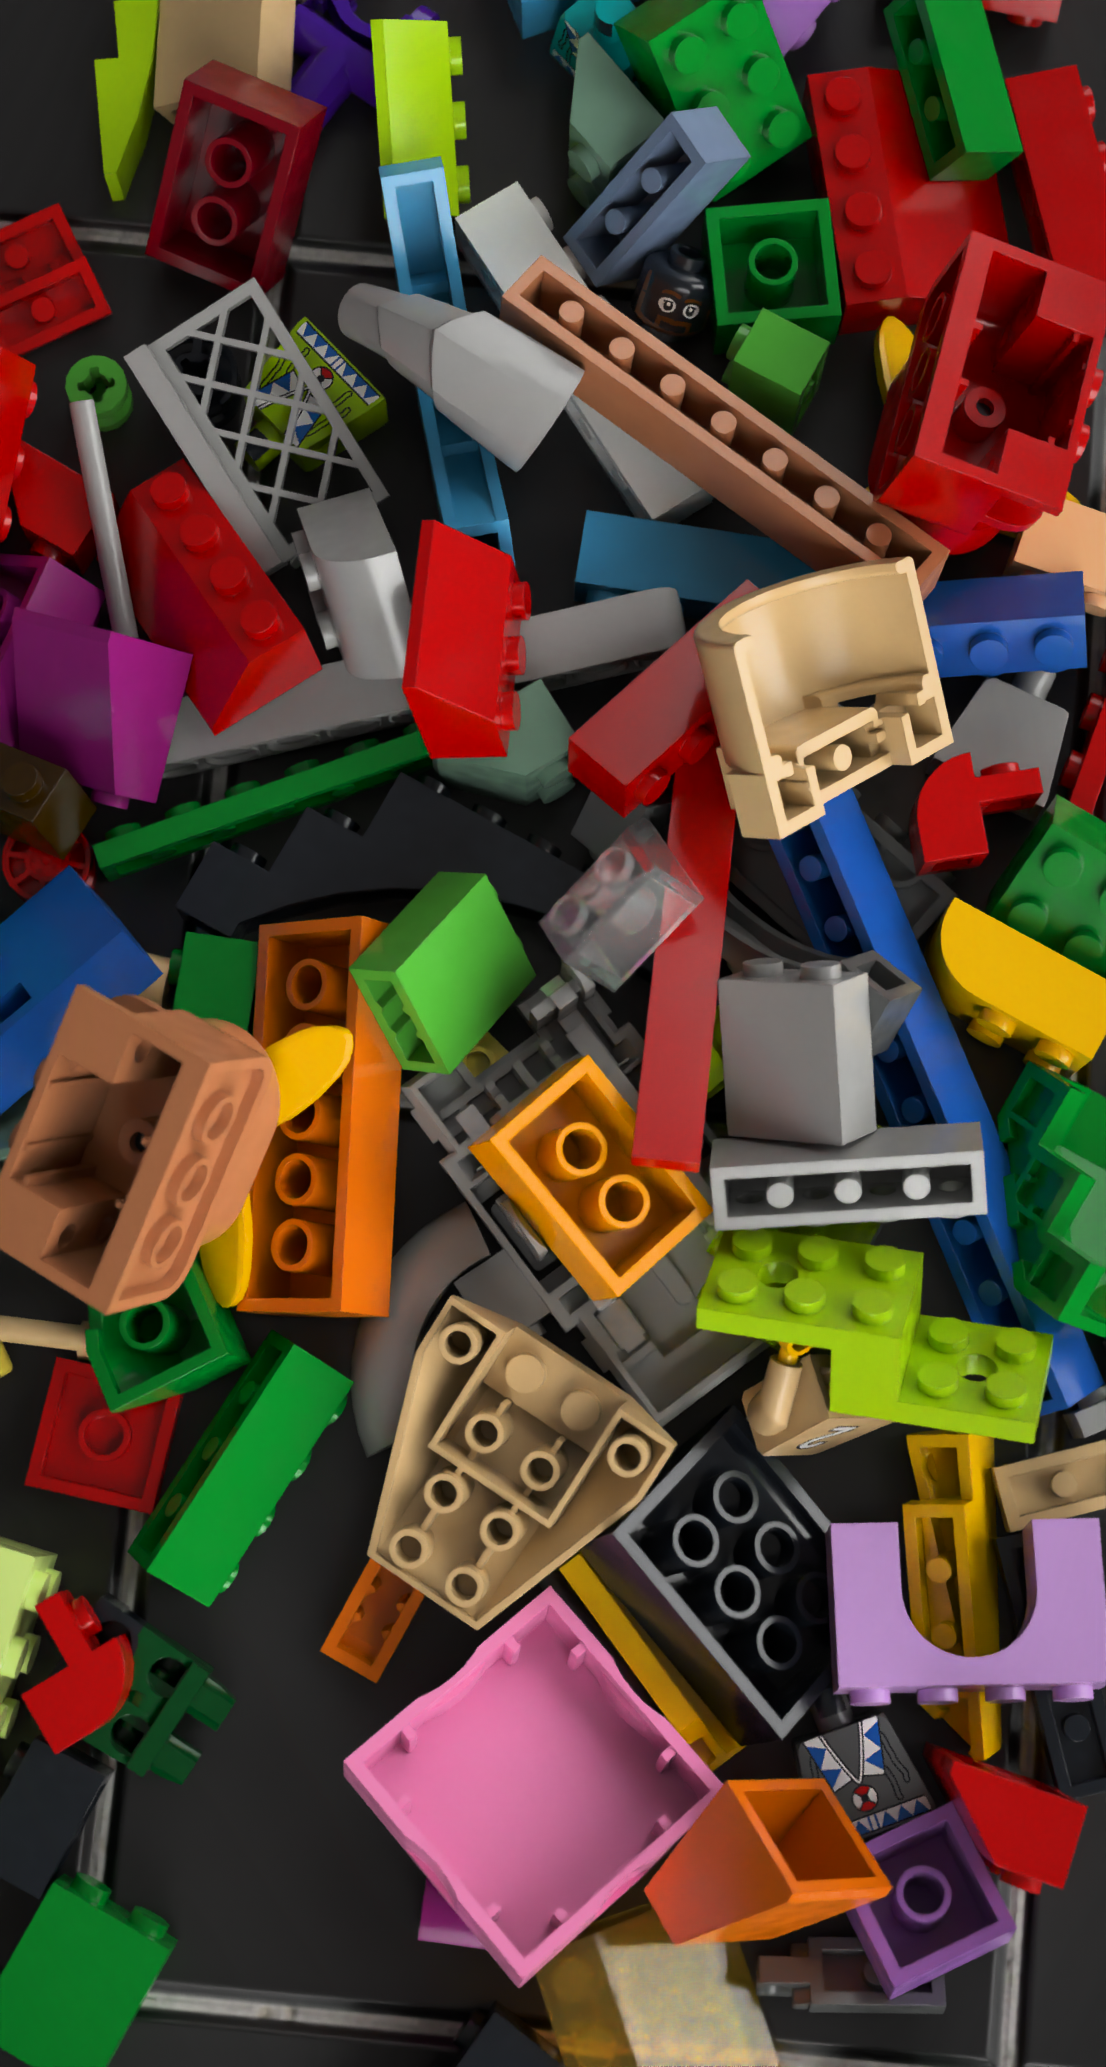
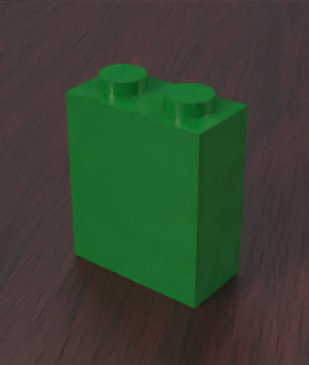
M77 1872L74 1879L64 1873L53 1882L0 1975V2048L32 2067H108L178 1942L176 1938L166 1933L170 1925L163 1918L140 1906H135L132 1912L108 1899L112 1893L109 1887L85 1873Z

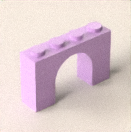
M1099 1518L1032 1519L1022 1529L1027 1592L1024 1622L1016 1638L1007 1648L981 1657H963L947 1653L927 1641L912 1624L902 1597L898 1522L831 1523L825 1533L833 1695L849 1694L851 1706L891 1704L890 1693H917V1701L921 1705L958 1703V1692L985 1691L986 1703L996 1704L1025 1702L1026 1691L1052 1690L1054 1702L1094 1700L1093 1689H1101L1106 1686V1599Z

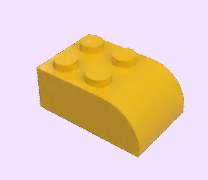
M956 897L953 898L931 931L924 951V959L946 1010L969 1024L966 1029L967 1032L977 1040L995 1048H1000L1005 1043L1025 1054L1023 1059L1025 1065H1027L1028 1061H1031L1069 1078L1093 1059L1106 1035V979Z

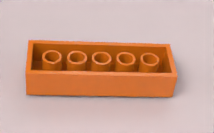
M361 915L259 925L253 1037L266 1049L271 1044L307 1028L322 1025L340 1026L352 1033L354 1047L350 1062L323 1095L293 1119L276 1126L272 1140L249 1191L253 1227L252 1264L248 1288L243 1299L237 1304V1311L282 1317H389L402 1067L348 969L389 925L388 923Z

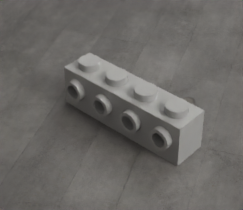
M980 1122L877 1128V1131L843 1146L748 1137L712 1140L709 1170L715 1231L759 1230L762 1228L788 1226L821 1227L836 1223L869 1221L887 1223L901 1219L933 1217L951 1219L967 1215L988 1214L984 1149Z

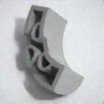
M466 1201L443 1212L422 1227L392 1258L389 1317L360 1318L351 1360V1380L354 1382L351 1387V1395L358 1435L367 1458L392 1447L394 1444L415 1352L420 1345L424 1329L433 1311L436 1310L442 1299L454 1287L453 1282L491 1258L488 1247Z

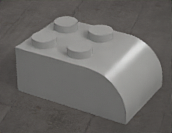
M370 488L297 508L303 530L293 532L291 535L307 582L309 596L326 649L339 647L347 671L355 677L367 680L402 678L412 605L397 551Z

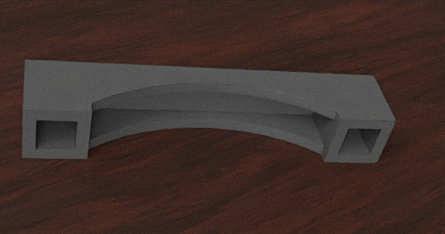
M666 787L664 792L653 803L647 806L640 803L625 818L621 817L591 791L571 835L589 849L590 856L597 863L614 869L634 886V891L641 899L660 907L673 791ZM728 890L721 957L727 961L726 964L730 971L734 974L743 971V962L746 960L780 958L783 960V969H800V964L810 961L834 960L841 962V971L868 972L872 1056L887 1051L923 988L874 950L845 958L810 948L787 937L754 915Z

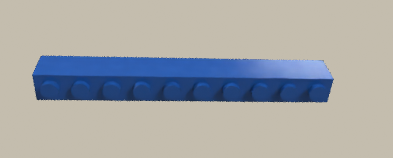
M850 788L823 804L825 815L783 839H768L814 949L845 958L874 950L923 988L888 1050L872 1056L875 1094L889 1127L980 1122L984 1149L988 1214L967 1215L951 1219L940 1217L928 1219L972 1322L1007 1328L1017 1327L1028 1331L1054 1334L1052 1356L1040 1416L1067 1409L1104 1385V1380L1082 1329L1057 1321L1014 1289L1012 1263L1019 1261L1016 1229L1008 1226L1003 1176L1010 1174L1009 1157L1003 1142L999 1141V1133L853 789Z

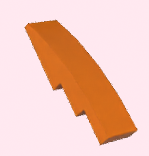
M370 1558L320 1652L377 1684L426 1595Z

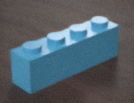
M586 510L575 578L574 601L587 604L647 589L670 587L678 591L683 617L701 620L746 579L759 589L816 571L768 537Z

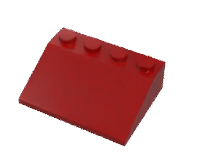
M861 67L807 75L801 106L813 137L806 141L815 198H829L842 311L838 334L877 330L888 316L896 317L905 326L915 325L918 323L922 307L932 285L971 230L1009 244L997 175L995 173L988 180H929L900 70Z

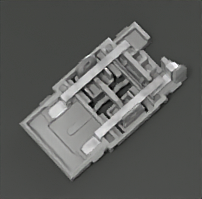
M571 954L562 961L560 974L515 1006L516 1010L534 1032L531 1037L476 1077L472 1075L463 1061H461L450 1075L420 1072L403 1084L401 1091L414 1107L410 1112L431 1142L434 1144L439 1140L442 1147L448 1153L447 1156L439 1161L441 1167L449 1174L458 1190L501 1248L507 1252L558 1321V1325L566 1334L574 1327H577L585 1337L581 1344L601 1371L606 1373L609 1370L623 1391L631 1395L663 1427L776 1342L774 1340L696 1329V1307L724 1230L715 1231L714 1213L712 1212L619 1297L593 1301L563 1264L538 1282L481 1205L500 1191L501 1188L468 1149L474 1141L563 1064L587 1054L633 1111L637 1113L639 1093L636 1089L640 1086L645 1041L629 1021L619 1029L615 1026L608 1016L612 1011L595 990L596 984L575 956ZM704 1121L703 1140L712 1149V1140L718 1138ZM709 1154L700 1161L699 1173L683 1172L713 1208L709 1170L711 1154ZM505 1193L495 1200V1204L491 1208L493 1218L534 1272L539 1273L558 1259ZM775 1227L764 1228L766 1230L777 1231ZM771 1283L767 1284L766 1286L773 1288H784L786 1284Z

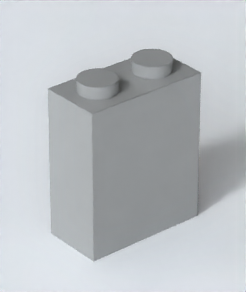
M758 958L744 961L743 971L717 979L728 1136L843 1146L877 1131L868 972L841 971V962L834 960L810 961L800 964V969H783V960L780 958Z

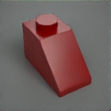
M21 440L20 444L23 445L25 451L24 464L18 478L12 481L11 487L20 525L32 545L29 551L33 556L51 557L63 566L66 565L79 574L84 575L97 555L83 476ZM112 493L115 514L117 517L120 508L114 494Z

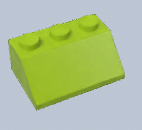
M370 20L380 166L441 156L451 218L459 216V204L471 203L469 165L456 166L455 140L467 139L465 101L452 102L451 76L463 75L461 36L448 37L447 21ZM383 201L384 219L387 221V219H386V213H385V207H384V201Z

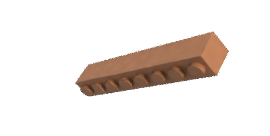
M541 255L502 295L499 319L585 370L581 381L573 393L576 397L817 572L858 562L910 556L914 561L922 601L935 588L950 553L948 548L891 507L875 502L872 493L547 258Z

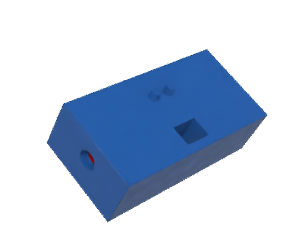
M70 865L0 924V1115L34 1087L33 1079L35 1072L51 1050L76 985H86L111 1000L116 996L140 995L163 975L162 971L112 909Z

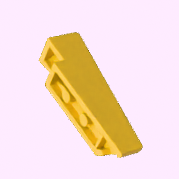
M943 1429L907 1434V1447L920 1500H911L902 1504L911 1622L927 1641L947 1653L963 1657H981L999 1652L998 1569L992 1538L997 1537L996 1493L989 1468L995 1467L994 1438ZM985 1691L958 1692V1703L921 1705L934 1719L943 1718L971 1746L968 1754L975 1761H985L1001 1749V1704L986 1703Z

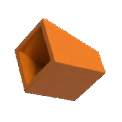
M824 1778L726 1780L644 1888V1892L674 1946L774 1939L886 1897L893 1887Z

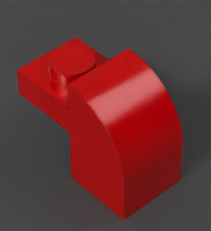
M969 752L955 756L935 769L917 796L909 818V839L916 876L979 867L989 854L982 815L1033 808L1044 792L1039 767L1020 770L1018 763L1005 762L985 767L980 771L981 776L975 777Z
M69 1590L57 1592L34 1606L68 1666L21 1695L54 1755L108 1723L124 1705L134 1678V1657L126 1634L119 1635L101 1646L95 1635L103 1629L94 1609L83 1595L74 1599Z

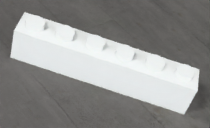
M518 181L455 217L456 245L499 310L502 295L541 255L587 287L583 281L586 279L585 270L569 246L561 248L551 233L554 226L546 207L536 196L529 200ZM599 295L600 298L609 303L604 296ZM572 394L564 407L565 411L636 518L677 524L712 503L713 496Z

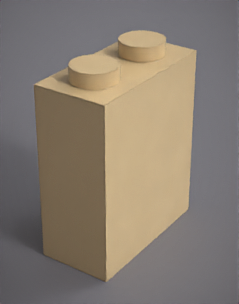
M160 0L153 109L174 124L184 79L213 59L291 92L296 0Z

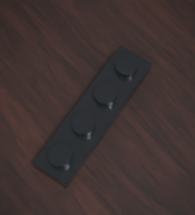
M1022 1531L992 1538L1016 1636L1024 1622L1027 1607ZM1093 1689L1094 1700L1082 1702H1054L1052 1690H1030L1054 1787L1074 1799L1106 1792V1705L1102 1690Z

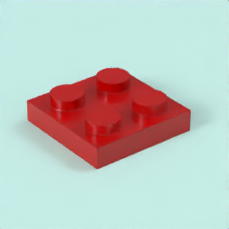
M56 1356L24 1485L151 1514L158 1504L184 1394L119 1413H111L92 1365Z

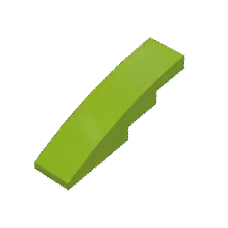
M160 0L114 1L118 58L94 60L103 172L112 201H123L127 196L146 147L155 111L153 104Z

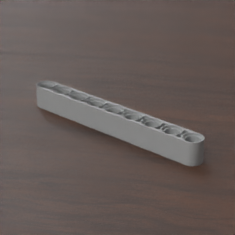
M670 587L647 589L531 616L528 621H521L519 636H523L525 641L526 669L524 675H515L514 691L518 692L540 678L550 692L645 670L687 633L678 591ZM343 660L321 665L322 670L214 736L189 697H183L162 779L180 777L414 723L416 721L402 690L403 677L389 680H367L351 675L347 671Z

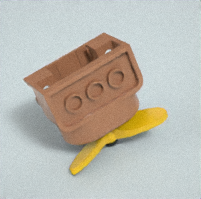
M76 985L51 1050L35 1072L33 1079L35 1089L24 1117L15 1125L9 1137L8 1145L10 1151L0 1174V1249L105 1315L162 1301L169 1297L186 1278L199 1250L203 1272L216 1302L223 1308L236 1306L246 1293L251 1274L253 1227L249 1191L272 1140L276 1126L293 1119L320 1098L341 1075L350 1062L354 1047L352 1033L340 1026H314L287 1036L264 1049L252 1035L231 1022L215 1018H199L183 1009L166 1010L147 998L135 994L116 996L110 1000L86 985Z

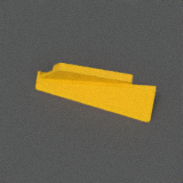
M580 1551L558 1567L670 1724L712 1772L745 1748V1746L740 1747Z

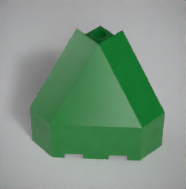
M1028 1061L997 1115L999 1141L1008 1145L1010 1174L1003 1176L1007 1222L1009 1227L1016 1229L1019 1261L1012 1263L1014 1289L1057 1321L1106 1338V1097L1085 1085Z

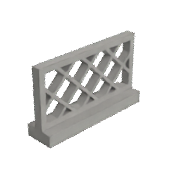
M254 277L149 345L144 343L123 357L206 490L267 576L288 564L287 562L298 556L294 542L288 544L276 525L281 497L308 504L326 500L333 464L359 469L371 488V493L377 505L391 497ZM250 298L254 300L265 318L259 345L225 337L230 311ZM218 320L216 334L201 331ZM271 330L285 351L268 347ZM190 337L212 342L213 348L206 379L182 374L168 351ZM223 345L257 353L250 389L215 381ZM266 355L292 361L299 374L293 399L259 392ZM188 383L204 387L201 404ZM305 384L318 405L302 402ZM213 389L248 397L240 433L215 428L208 417ZM257 399L291 407L284 444L249 436ZM300 410L325 415L333 428L327 454L292 446ZM222 437L238 441L235 458ZM339 438L353 460L335 456ZM247 443L282 451L274 488L251 483L245 476L242 466ZM290 453L325 461L317 498L283 490ZM255 491L272 495L269 512Z

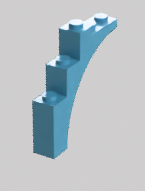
M441 156L378 167L397 291L407 295L418 293L467 311ZM415 386L440 522L511 555L515 565L509 518L495 456L436 409L434 400Z

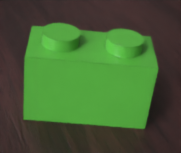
M762 308L752 327L743 323L737 330L726 354V358L730 362L724 372L722 382L729 385V391L793 436L818 391L830 342Z

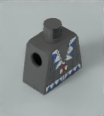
M830 1683L809 1707L817 1730L791 1739L797 1779L824 1778L862 1839L912 1821L935 1810L936 1806L885 1714L876 1708L854 1716L847 1695H833V1684Z

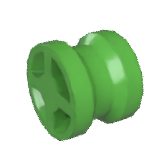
M92 355L80 359L71 367L66 376L65 385L70 403L94 399L99 429L102 432H108L123 425L133 411L134 398L125 373L119 364L106 356ZM96 384V390L91 395L88 394Z

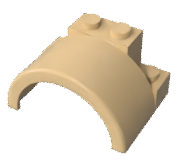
M910 556L877 559L833 567L767 586L721 606L706 616L695 628L694 641L721 744L716 747V752L730 807L736 810L742 837L783 839L825 815L823 805L825 802L892 765H914L954 742L913 558ZM876 695L875 703L870 707H839L838 702Z

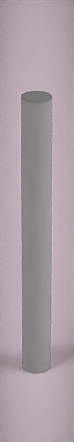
M94 399L69 403L111 629L113 632L139 639Z

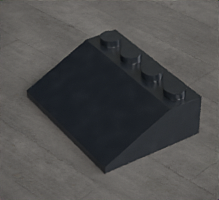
M734 1404L727 1406L670 1455L647 1493L636 1506L579 1551L740 1747L782 1740L831 1683L832 1664L825 1533L831 1522L777 1456H763L757 1450L747 1419Z

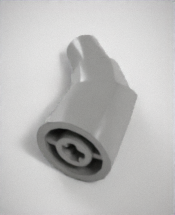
M359 283L349 289L339 306L338 324L346 337L387 359L388 363L397 372L434 400L436 409L515 472L522 468L541 443L571 398L585 370L486 311L471 313L418 293L407 295L368 283Z

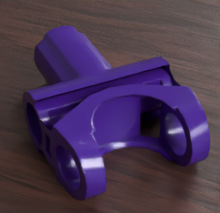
M306 0V2L298 4L295 8L293 53L301 57L305 62L292 77L291 92L327 107L322 130L351 93L376 109L371 24L360 20L354 13L358 6L356 4L357 0ZM421 5L410 16L405 14L400 20L440 21L439 14L426 5ZM315 10L321 14L328 10L334 24L315 12Z

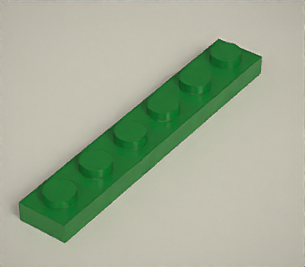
M414 722L403 729L404 736L381 744L376 738L357 742L343 751L344 757L324 764H320L317 759L297 763L284 771V778L262 786L258 780L237 784L224 792L225 799L205 806H201L198 801L180 804L165 812V820L141 827V824L137 822L120 825L106 832L104 835L106 840L92 845L100 870L107 880L111 882L210 847L213 841L219 844L301 815L307 806L315 810L395 782L400 772L412 776L432 769V759L429 756L418 726Z

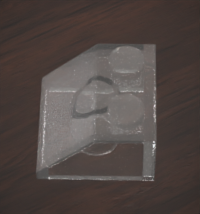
M642 818L629 826L599 856L598 860L554 904L553 908L539 921V924L564 963L615 993L655 949L703 901L704 897L653 824Z

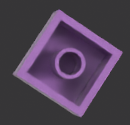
M952 1801L865 1843L893 1888L886 1897L846 1911V1914L889 2001L1008 1943L1012 1938L1017 1926Z

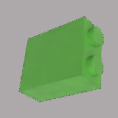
M438 872L348 968L403 1070L449 1075L536 977V973L523 949V944L516 935L498 900L495 888L489 882L486 874Z

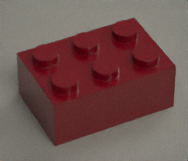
M214 59L186 77L183 82L145 254L231 291L254 277L266 294L284 277L327 107Z

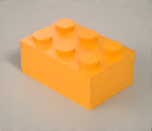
M587 1054L563 1064L474 1141L468 1149L508 1198H510L589 1297L596 1301L619 1297L713 1212V1208L683 1171L631 1165L636 1113Z

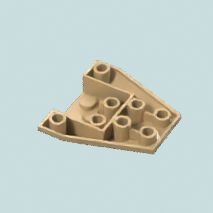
M451 1295L415 1352L367 1556L478 1631L636 1506L643 1499L678 1443L631 1395L524 1324L456 1295Z

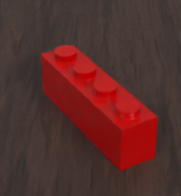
M1077 64L1006 78L1004 83L1024 151L1012 160L1010 164L1033 252L1035 255L1106 282V144L1104 141L1097 142L1092 124L1096 113L1093 92L1090 86H1082Z
M746 579L706 616L721 606L759 590V588ZM703 619L568 738V771L623 818L640 803L647 806L658 799L668 786L670 776L685 762L689 765L697 763L711 748L715 735L718 733L694 641L695 628Z

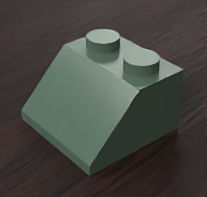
M589 33L578 39L570 114L569 176L567 179L571 193L585 209L589 208L665 120Z
M541 678L518 691L521 721L518 731H510L507 757L432 759L435 778L448 788L524 806L531 804L539 798L544 804H547L569 792L576 783L573 780L574 776L568 771V738L575 732Z

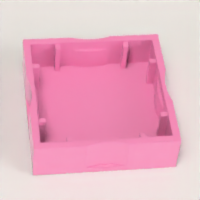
M551 1586L480 1644L468 1662L451 1679L433 1691L414 1700L343 1761L344 1777L518 1989L679 1844L723 1785L669 1721L645 1704L631 1689L616 1666L613 1657Z

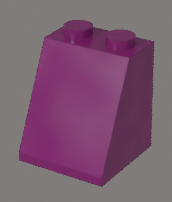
M15 607L12 616L20 750L67 769L81 788L83 786L93 788L90 797L91 801L126 810L128 809L130 798L156 803L193 654L113 631Z

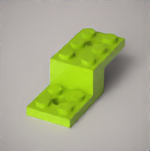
M764 1228L759 1230H724L696 1307V1329L831 1349L829 1411L1030 1444H1034L1052 1356L1054 1334L1028 1331L1017 1327L1007 1328L961 1321L951 1317L941 1318L922 1315L923 1252L903 1250L888 1245L875 1246L834 1240L825 1236H807L766 1230ZM771 1283L786 1284L784 1288H773L766 1285ZM981 1375L987 1377V1380L971 1381L963 1376Z

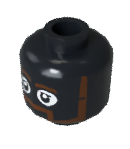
M673 244L671 250L653 252L644 261L632 295L631 309L640 320L639 326L661 341L680 343L684 341L685 337L694 336L702 332L706 326L712 309V281L708 265L706 264L707 256L702 251L685 244Z

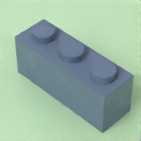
M717 106L671 112L564 235L563 239L596 287L638 279L646 257L653 252L667 250L749 160L751 155Z

